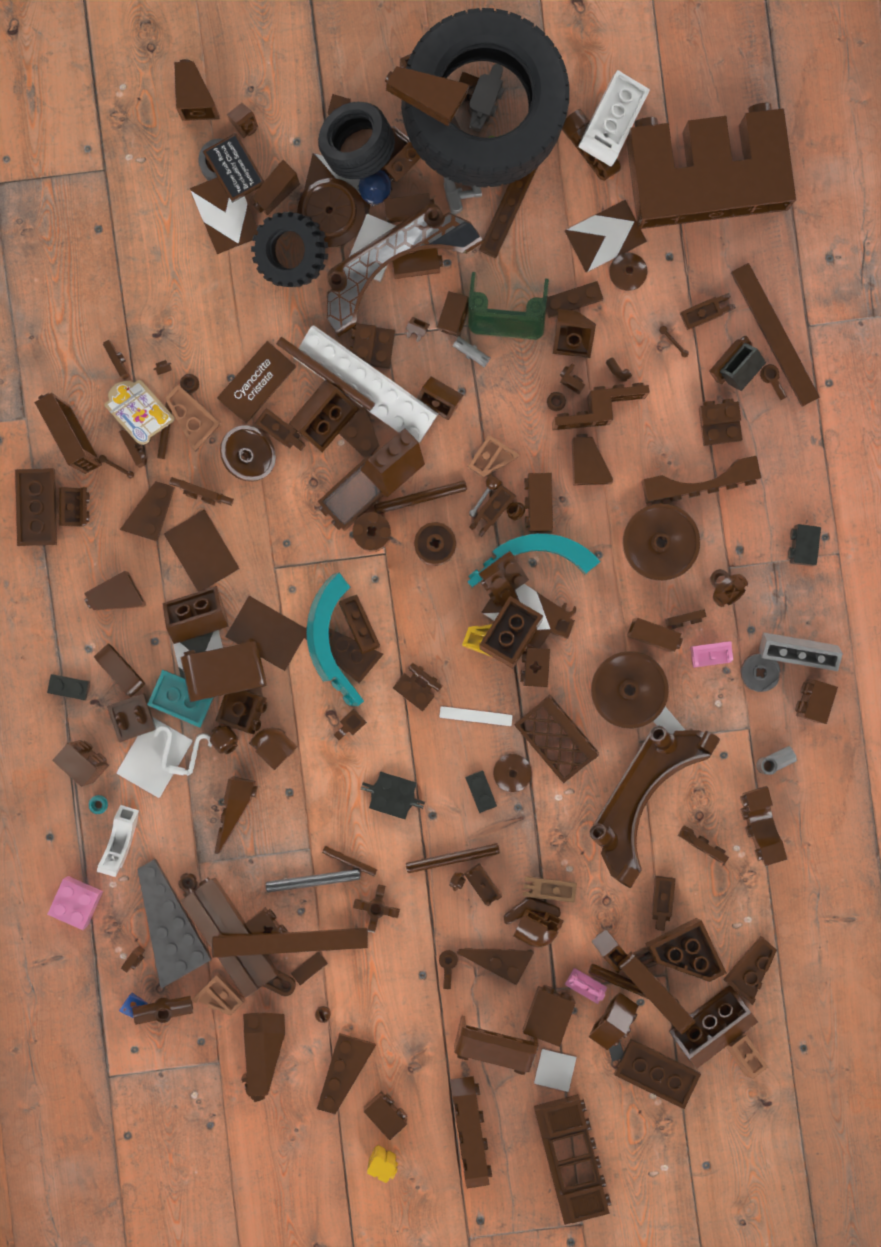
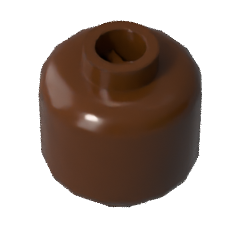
M219 725L211 731L212 735L209 741L218 753L230 754L237 748L238 737L229 726L221 727Z

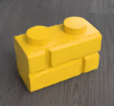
M380 1145L375 1146L368 1161L367 1174L375 1178L378 1177V1180L387 1183L390 1178L394 1179L398 1170L396 1154L389 1150L386 1151Z

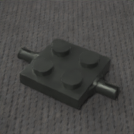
M381 771L374 785L363 782L362 785L369 788L361 786V790L371 793L370 809L401 819H406L408 810L412 806L423 809L424 806L417 803L425 804V801L414 798L416 782Z

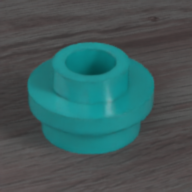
M96 795L89 800L88 806L92 813L102 814L108 808V801L104 796ZM97 801L102 803L101 808L96 807Z

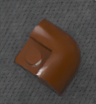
M271 727L257 733L249 741V744L256 749L255 752L273 770H276L298 746L285 735L286 732L279 728Z
M526 909L513 937L530 946L543 947L552 943L557 937L564 920L546 912L543 918Z

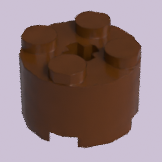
M376 512L365 513L355 521L352 529L353 537L357 545L363 550L377 552L385 548L390 542L391 527L387 519ZM369 528L377 529L375 531L376 535L374 537H372V535H367L369 533Z

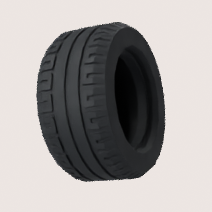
M350 102L335 109L323 122L318 137V146L322 156L333 172L346 179H363L378 172L390 159L395 144L394 132L383 112L375 105L367 102ZM362 129L373 130L368 142L361 148L352 152H341L343 143L353 133Z

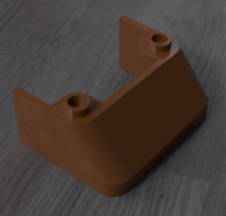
M461 1016L454 1043V1053L462 1060L470 1058L514 1069L515 1073L525 1075L532 1068L539 1044L537 1038L532 1036L531 1040L528 1041L466 1025L465 1016Z

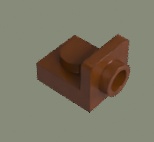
M462 72L459 82L469 85L468 93L463 101H471L479 77L466 72Z
M572 363L570 367H564L560 374L562 377L560 383L580 394L585 384L582 383L583 380L578 376L573 375L572 377L570 375L575 366Z

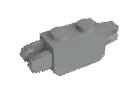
M499 64L493 65L489 75L483 74L480 76L469 103L468 111L472 116L469 128L478 132L481 131L485 122H489L491 116H495L498 108L495 105L497 99L501 100L504 93V88H502L503 80H501L503 67Z

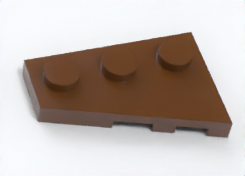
M155 481L120 530L158 542L175 487Z
M760 936L723 980L749 1003L754 1005L758 989L760 990L763 984L762 980L770 968L777 949Z

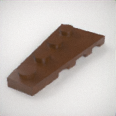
M306 627V628L303 630V632L300 634V635H301L302 637H304L306 640H307V627ZM329 628L330 649L337 666L360 684L384 654L376 650L361 654L355 640Z
M339 1033L318 1103V1110L336 1114L374 1050L375 1043Z

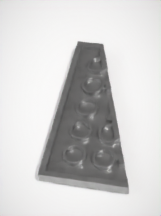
M154 859L137 870L160 988H163L207 963L212 958L157 860Z

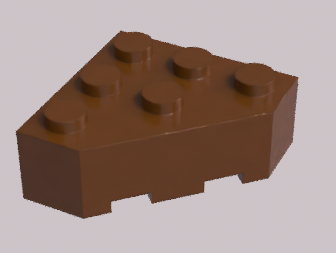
M698 918L645 943L653 961L660 965L708 982L727 974L702 920Z

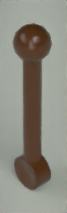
M661 326L659 332L668 337L679 349L682 357H688L689 352L684 350L667 332L666 326Z
M105 455L99 456V461L101 463L109 464L110 466L126 474L129 479L134 477V473L132 471L128 472L127 470L121 468L115 463L109 461Z

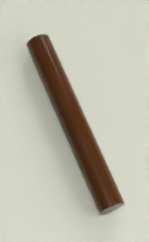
M166 402L165 407L172 414V410ZM170 424L161 430L158 459H165Z
M327 846L323 849V854L371 876H375L377 869Z

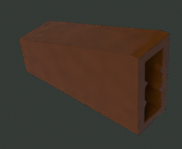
M396 66L393 72L390 71L385 79L386 91L449 126L469 89V85L466 83Z

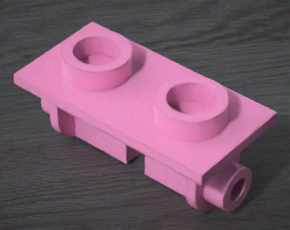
M576 968L572 970L565 982L566 986L597 1004L605 997L604 993L607 987Z

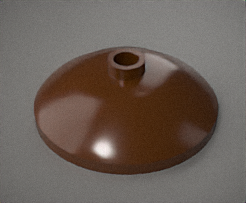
M252 426L235 427L224 436L221 442L220 455L226 469L240 480L248 482L261 480L272 471L275 465L276 453L273 443L258 428Z

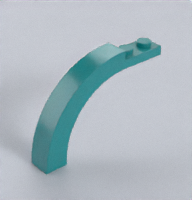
M530 534L509 540L493 550L492 553L496 558L493 559L491 557L483 564L484 568L481 571L509 551L514 556L533 551L557 554L572 562L584 575L601 561L587 548L571 539L552 534ZM477 569L468 576L470 580L467 583L471 588L482 580Z
M339 572L332 574L314 597L307 620V645L312 663L322 681L332 680V686L342 693L346 704L349 706H359L364 700L337 666L329 644V624L332 612L339 599L351 588Z

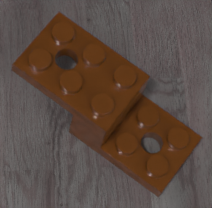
M634 383L632 387H624L623 384L614 385L612 389H605V386L594 387V390H591L588 395L589 414L588 411L577 412V415L569 416V413L557 414V417H554L552 422V430L610 425L613 421L612 402L645 399L650 393L649 385Z

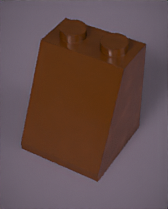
M182 59L180 62H174L176 109L182 121L220 119L216 105L194 61Z

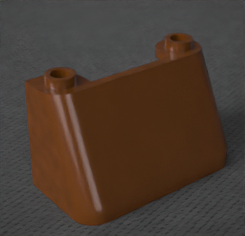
M252 638L241 640L239 645L200 653H196L195 650L184 652V656L180 657L190 702L267 686L257 641L253 642Z

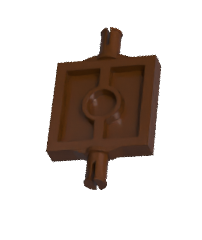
M171 477L169 483L182 489L183 494L193 499H197L199 496L202 501L213 506L216 503L232 506L234 498L185 482V480L182 481Z

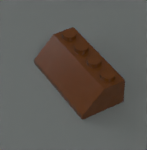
M729 985L690 1015L696 1022L683 1035L675 1027L669 1032L697 1069L757 1024L758 1021Z

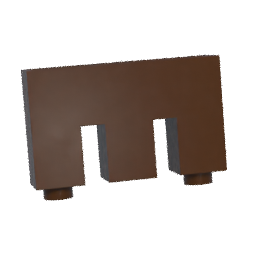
M758 103L748 108L749 113H745L739 124L743 160L732 161L727 116L688 120L682 133L687 167L675 168L669 123L658 124V120L655 117H646L635 121V127L630 128L626 143L638 229L788 211L796 201L784 108L772 110L771 103Z

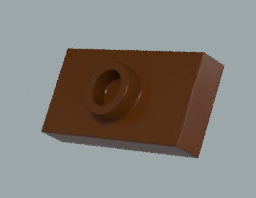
M110 340L103 342V346L120 377L123 379L129 378L130 374L124 365L126 360L121 351L117 352Z

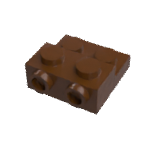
M357 323L356 328H352L351 339H355L354 347L350 346L349 351L370 366L390 369L395 330Z
M731 398L722 400V404H715V401L703 403L704 406L699 408L703 446L743 440L739 401L734 402V399Z
M510 551L479 573L482 578L481 585L486 591L490 590L489 597L495 604L498 602L501 606L506 603L510 596L515 597L517 595L515 590L529 580Z
M248 691L226 694L223 697L215 721L246 733L255 734V731H258L261 727L259 719L261 713H264L267 709V698Z

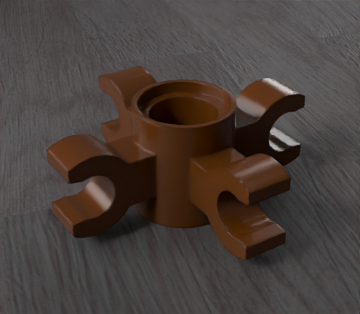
M378 884L375 899L370 902L355 899L353 908L368 911L370 916L368 932L375 933L378 918L383 915L398 918L400 909L385 906L383 895L386 886ZM379 904L382 907V911L374 913L371 906Z

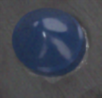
M379 170L369 177L360 179L357 188L364 201L371 206H376L383 203L384 199L390 196L393 190L391 187L392 179L385 171Z

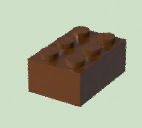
M510 596L481 641L480 650L513 669L542 623L543 615Z
M85 740L67 743L52 760L81 787L94 783L109 767L106 763L107 759L100 753L96 754L92 750L93 746Z

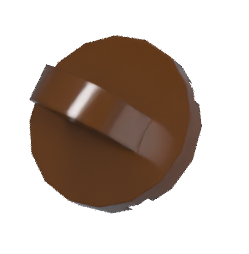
M719 569L714 571L710 577L711 584L716 588L713 593V600L720 607H725V604H734L744 595L746 591L744 589L745 586L748 587L747 579L741 574L730 576L725 570ZM719 576H725L721 583H716Z

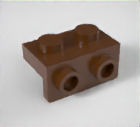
M87 487L59 488V526L83 527L87 525L90 518L89 511H87V503L90 500Z

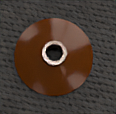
M620 254L610 265V279L621 290H635L646 280V263L637 254ZM631 267L633 272L627 273L626 268Z
M507 754L496 762L493 775L495 782L501 789L507 792H518L529 784L532 771L530 764L524 757L517 754ZM511 770L516 771L515 777L509 775Z

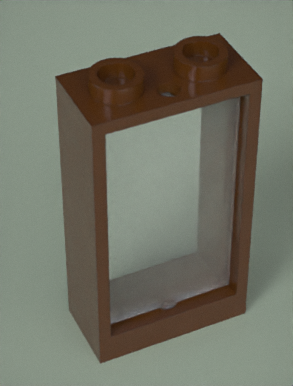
M369 455L318 501L321 505L318 507L325 516L329 514L334 519L331 523L338 530L342 528L346 531L359 516L363 515L384 496L361 471L363 465L370 458Z

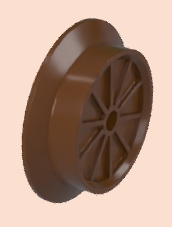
M327 178L313 183L304 191L298 203L297 213L312 218L313 222L319 224V230L324 231L326 235L324 242H328V247H338L350 242L359 233L365 219V206L361 195L351 184L341 179Z

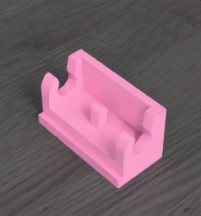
M731 641L690 647L693 668L731 663L733 660Z

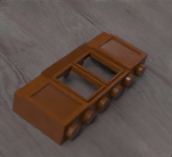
M577 1094L535 1105L534 1110L564 1225L610 1214L608 1206H611L609 1194L604 1193L603 1187H606L604 1175L599 1174L598 1168H602L599 1156L595 1157L593 1151L597 1149L594 1137L590 1138L588 1132L592 1130L589 1118L585 1119L583 1113L587 1111L584 1099L580 1100ZM583 1134L588 1153L558 1161L553 1142ZM590 1161L595 1180L565 1187L560 1168Z

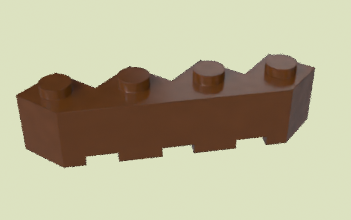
M474 1076L451 1079L466 1187L468 1189L490 1185L489 1178L492 1177L491 1165H487L485 1150H488L487 1138H483L481 1129L484 1116L483 1110L479 1111L477 1095H480L479 1083L475 1084Z

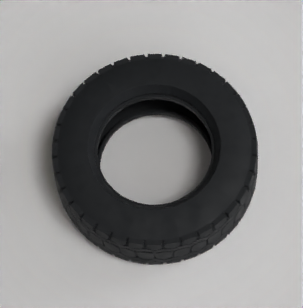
M480 8L468 9L467 12L464 10L455 13L453 16L450 15L442 19L441 23L435 24L423 35L420 42L418 41L406 65L407 69L447 79L453 71L465 64L488 61L509 69L517 76L525 88L529 104L528 114L525 119L512 131L491 138L468 134L454 125L452 121L447 126L401 100L403 123L408 138L417 154L434 171L436 170L438 174L445 178L448 177L449 180L456 183H462V185L485 188L488 186L497 187L502 184L506 185L515 182V180L527 176L551 153L558 141L567 116L569 80L561 54L557 47H554L552 40L547 35L545 36V32L537 25L534 27V23L526 18L521 19L522 16L510 12L508 14V11L501 9L494 11V8H482L481 11Z

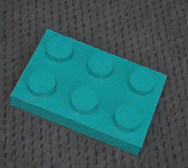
M162 670L147 705L201 728L214 697L190 702L185 679Z

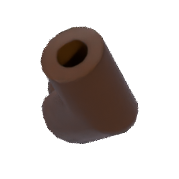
M613 357L606 361L612 374L622 382H626L627 379L632 377L630 370L625 369L622 371Z

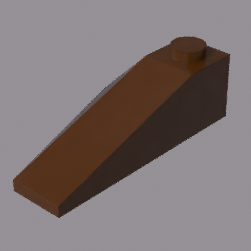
M235 776L228 779L223 802L227 806L221 814L220 821L223 824L218 831L215 854H219L251 802L252 797H256L258 786H255L256 781Z

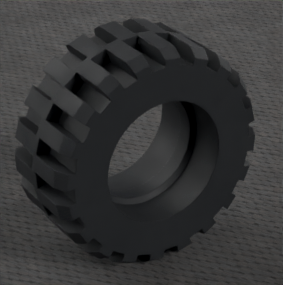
M293 212L275 213L272 217H267L263 220L264 225H259L256 229L258 235H253L252 238L255 241V246H251V252H255V257H252L253 263L258 264L256 269L260 274H264L263 278L267 281H272L274 285L283 287H301L311 283L312 279H316L320 275L318 272L324 270L326 266L323 264L324 259L328 260V254H325L328 242H324L326 235L324 231L319 230V224L313 222L312 218ZM288 231L299 234L305 247L301 263L291 269L285 268L279 263L275 251L278 239Z

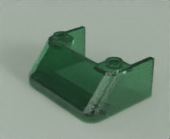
M472 272L468 326L473 334L527 340L542 338L545 331L549 279L545 278L543 298L535 297L530 299L526 306V312L488 309L486 295L476 292L478 277L476 272Z

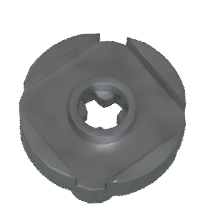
M754 654L748 657L740 669L743 683L749 689L756 692L769 691L779 681V664L776 660L762 658L761 654ZM757 668L765 669L763 678L756 676Z

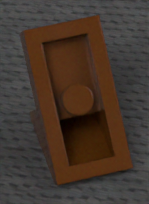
M119 431L135 465L139 468L146 465L144 461L146 455L142 448L138 449L143 444L137 443L127 431Z

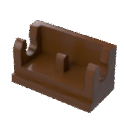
M448 291L437 328L442 330L441 332L456 337L461 336L471 305L470 298Z
M480 863L464 873L485 905L490 906L493 901L502 898V894Z

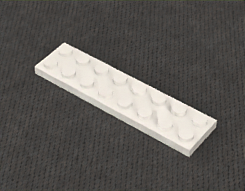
M314 325L310 327L298 349L373 401L375 406L369 411L399 433L406 428L420 444L438 416V413Z

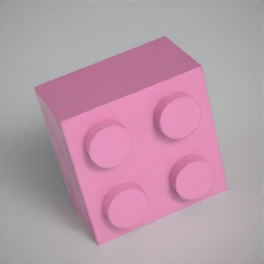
M67 876L62 880L47 915L84 930L89 925L103 891Z

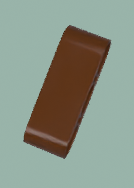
M109 643L94 656L95 660L128 696L132 697L145 685L143 679Z

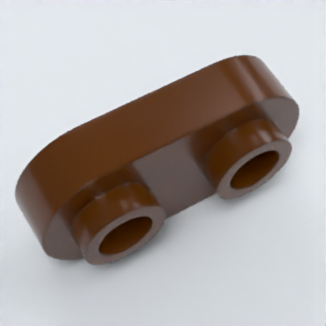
M279 970V974L263 985V987L281 996L291 995L296 988L295 980ZM288 982L290 987L285 988L283 983Z

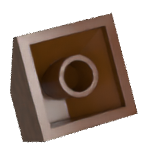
M558 309L553 354L590 358L596 324L578 311Z

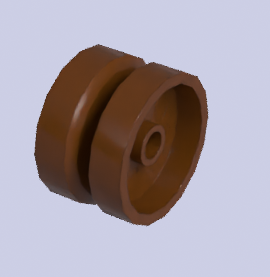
M439 522L427 523L416 533L414 540L415 551L420 560L426 564L433 566L443 565L455 554L457 544L455 534L445 524ZM433 541L439 543L437 548L432 546Z

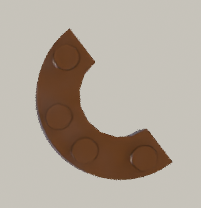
M764 786L744 792L740 796L743 808L740 810L743 819L747 820L748 826H745L748 837L753 839L757 860H762L765 866L788 860L783 841L778 834L771 811L773 803L769 788Z

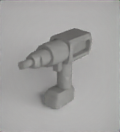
M443 177L446 198L452 214H458L463 210L460 199L482 197L480 187L473 186L471 187L472 190L462 191L461 188L456 189L454 181L449 180L448 177Z

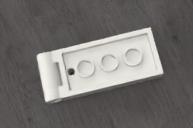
M617 70L611 78L578 147L607 165L612 166L650 89Z

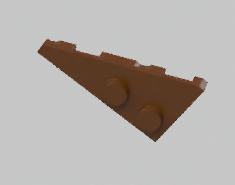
M464 948L458 949L457 954L517 985L534 951Z

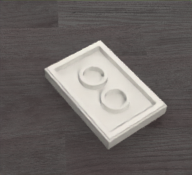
M367 214L349 257L396 225ZM387 266L374 277V280L381 282Z

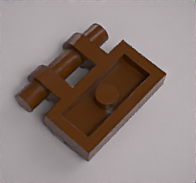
M412 663L408 669L414 674L410 678L404 673L393 689L423 712L435 697L429 692L430 689L434 688L439 692L442 685L437 682L438 679L434 676L431 677L425 673L421 666L418 667ZM418 677L427 683L425 688L415 682Z

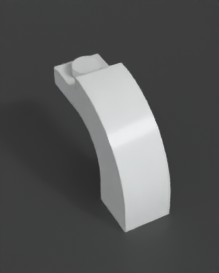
M120 805L114 817L109 843L98 865L97 872L116 877L128 854L139 810Z

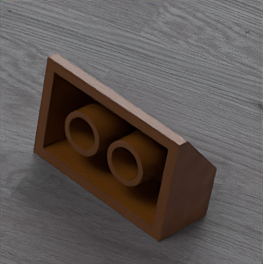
M325 380L289 422V425L323 453L359 409L337 387Z
M404 428L371 456L363 465L361 471L386 497H389L425 465L419 442Z
M217 586L162 603L166 629L173 644L229 627L226 611Z

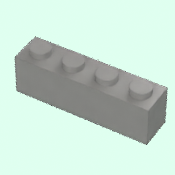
M763 632L759 647L761 657L764 659L838 671L843 655L838 645Z

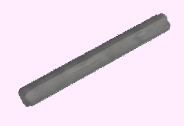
M356 869L266 882V891L276 892L360 880L361 875L360 870Z

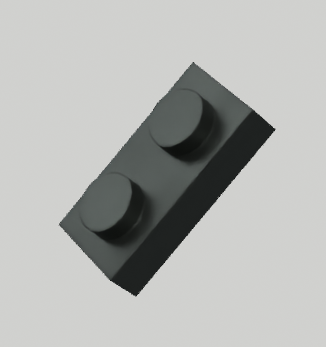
M51 674L47 693L86 700L90 681Z
M483 770L465 777L479 813L497 807Z

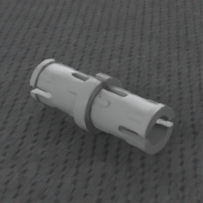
M460 336L452 346L464 353L466 358H471L483 368L491 359V357L479 351L476 345L472 346Z

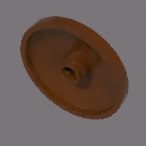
M653 504L641 509L630 519L623 534V551L628 563L638 574L651 580L666 581L681 576L692 567L700 550V534L696 523L684 510L670 504Z
M620 652L610 656L597 668L591 683V697L596 710L606 721L621 728L634 729L648 725L662 713L668 700L669 686L663 669L654 659L639 652Z

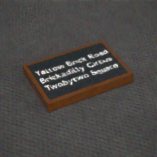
M237 133L230 135L203 151L232 203L260 188L265 182Z

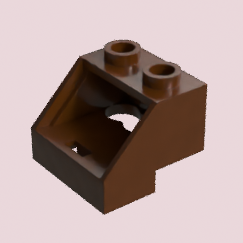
M391 126L395 137L394 150L390 159L381 170L388 174L392 182H398L421 157L417 154L409 138L395 126Z

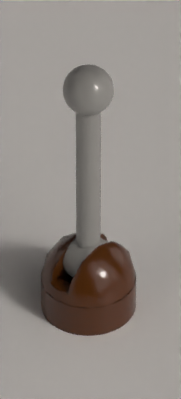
M489 474L486 479L487 489L474 509L470 510L469 515L471 517L477 515L476 511L490 490L498 489L502 481Z

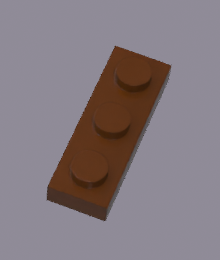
M598 281L543 298L548 318L556 316L558 309L575 310L603 301Z
M358 595L339 601L341 610L361 654L379 648L380 644Z

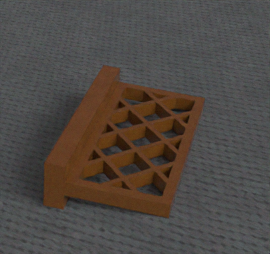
M548 695L541 703L514 724L563 783L599 756L598 750L551 695ZM542 706L548 712V719H537V711ZM525 720L534 721L533 732L525 731L521 724ZM536 721L547 722L546 733L535 732ZM550 723H558L561 727L560 734L549 733ZM535 735L546 736L545 746H538L535 743ZM548 737H560L559 747H549ZM562 737L570 738L573 741L572 749L561 748ZM547 749L559 750L558 761L549 760ZM561 751L572 752L571 762L560 761ZM574 752L583 753L587 759L583 763H575ZM560 764L571 765V771L565 777L559 771Z

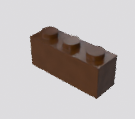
M528 473V478H524V489L528 490V497H525V509L529 511V516H525V528H529V532H552V473Z

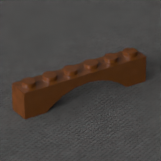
M756 455L736 460L722 475L706 482L682 483L671 480L663 475L646 478L641 482L646 503L653 505L662 504L665 499H670L671 502L678 501L684 495H689V498L697 497L703 491H707L708 494L719 492V488L726 487L727 490L738 488L737 484L745 483V486L757 484L756 480L761 479V473Z

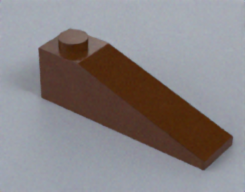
M264 1012L243 1014L248 1096L268 1095L282 1042L285 1038V1014Z

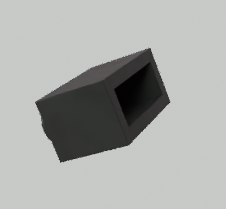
M744 343L724 365L720 373L730 386L742 391L767 362L757 348Z
M797 524L791 529L790 540L793 541L792 547H789L788 550L790 564L817 565L821 527Z

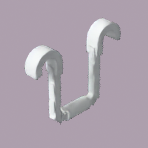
M166 725L158 726L155 729L154 737L158 736V733L162 730L168 734L161 761L162 764L160 765L163 771L177 775L185 774L187 776L193 773L199 741L205 738L208 740V746L212 747L209 741L211 736L207 733H201L196 737L188 770L171 765L168 767L166 762L172 732Z

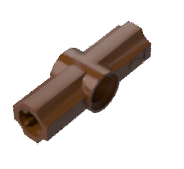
M191 996L171 1000L159 998L155 1003L133 1007L135 1025L152 1021L165 1023L172 1017L192 1014Z

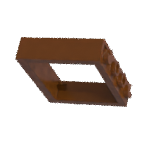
M53 393L40 395L38 397L39 400L34 403L67 464L84 474L100 467L102 464L71 406Z

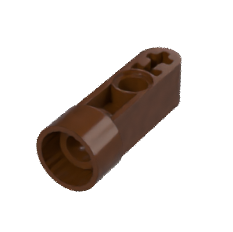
M578 109L565 119L562 130L599 179L605 181L620 171V162L616 158L614 164L609 166L578 147L590 122L583 111Z

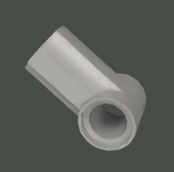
M787 746L767 757L760 758L756 763V767L760 773L771 775L777 770L796 762L797 759L792 748ZM766 761H769L771 764L768 771L763 767Z

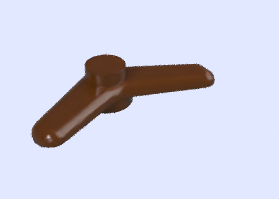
M526 897L504 915V923L510 924L523 917L526 909L544 915L548 912L556 917L561 916V910L559 907L537 898Z

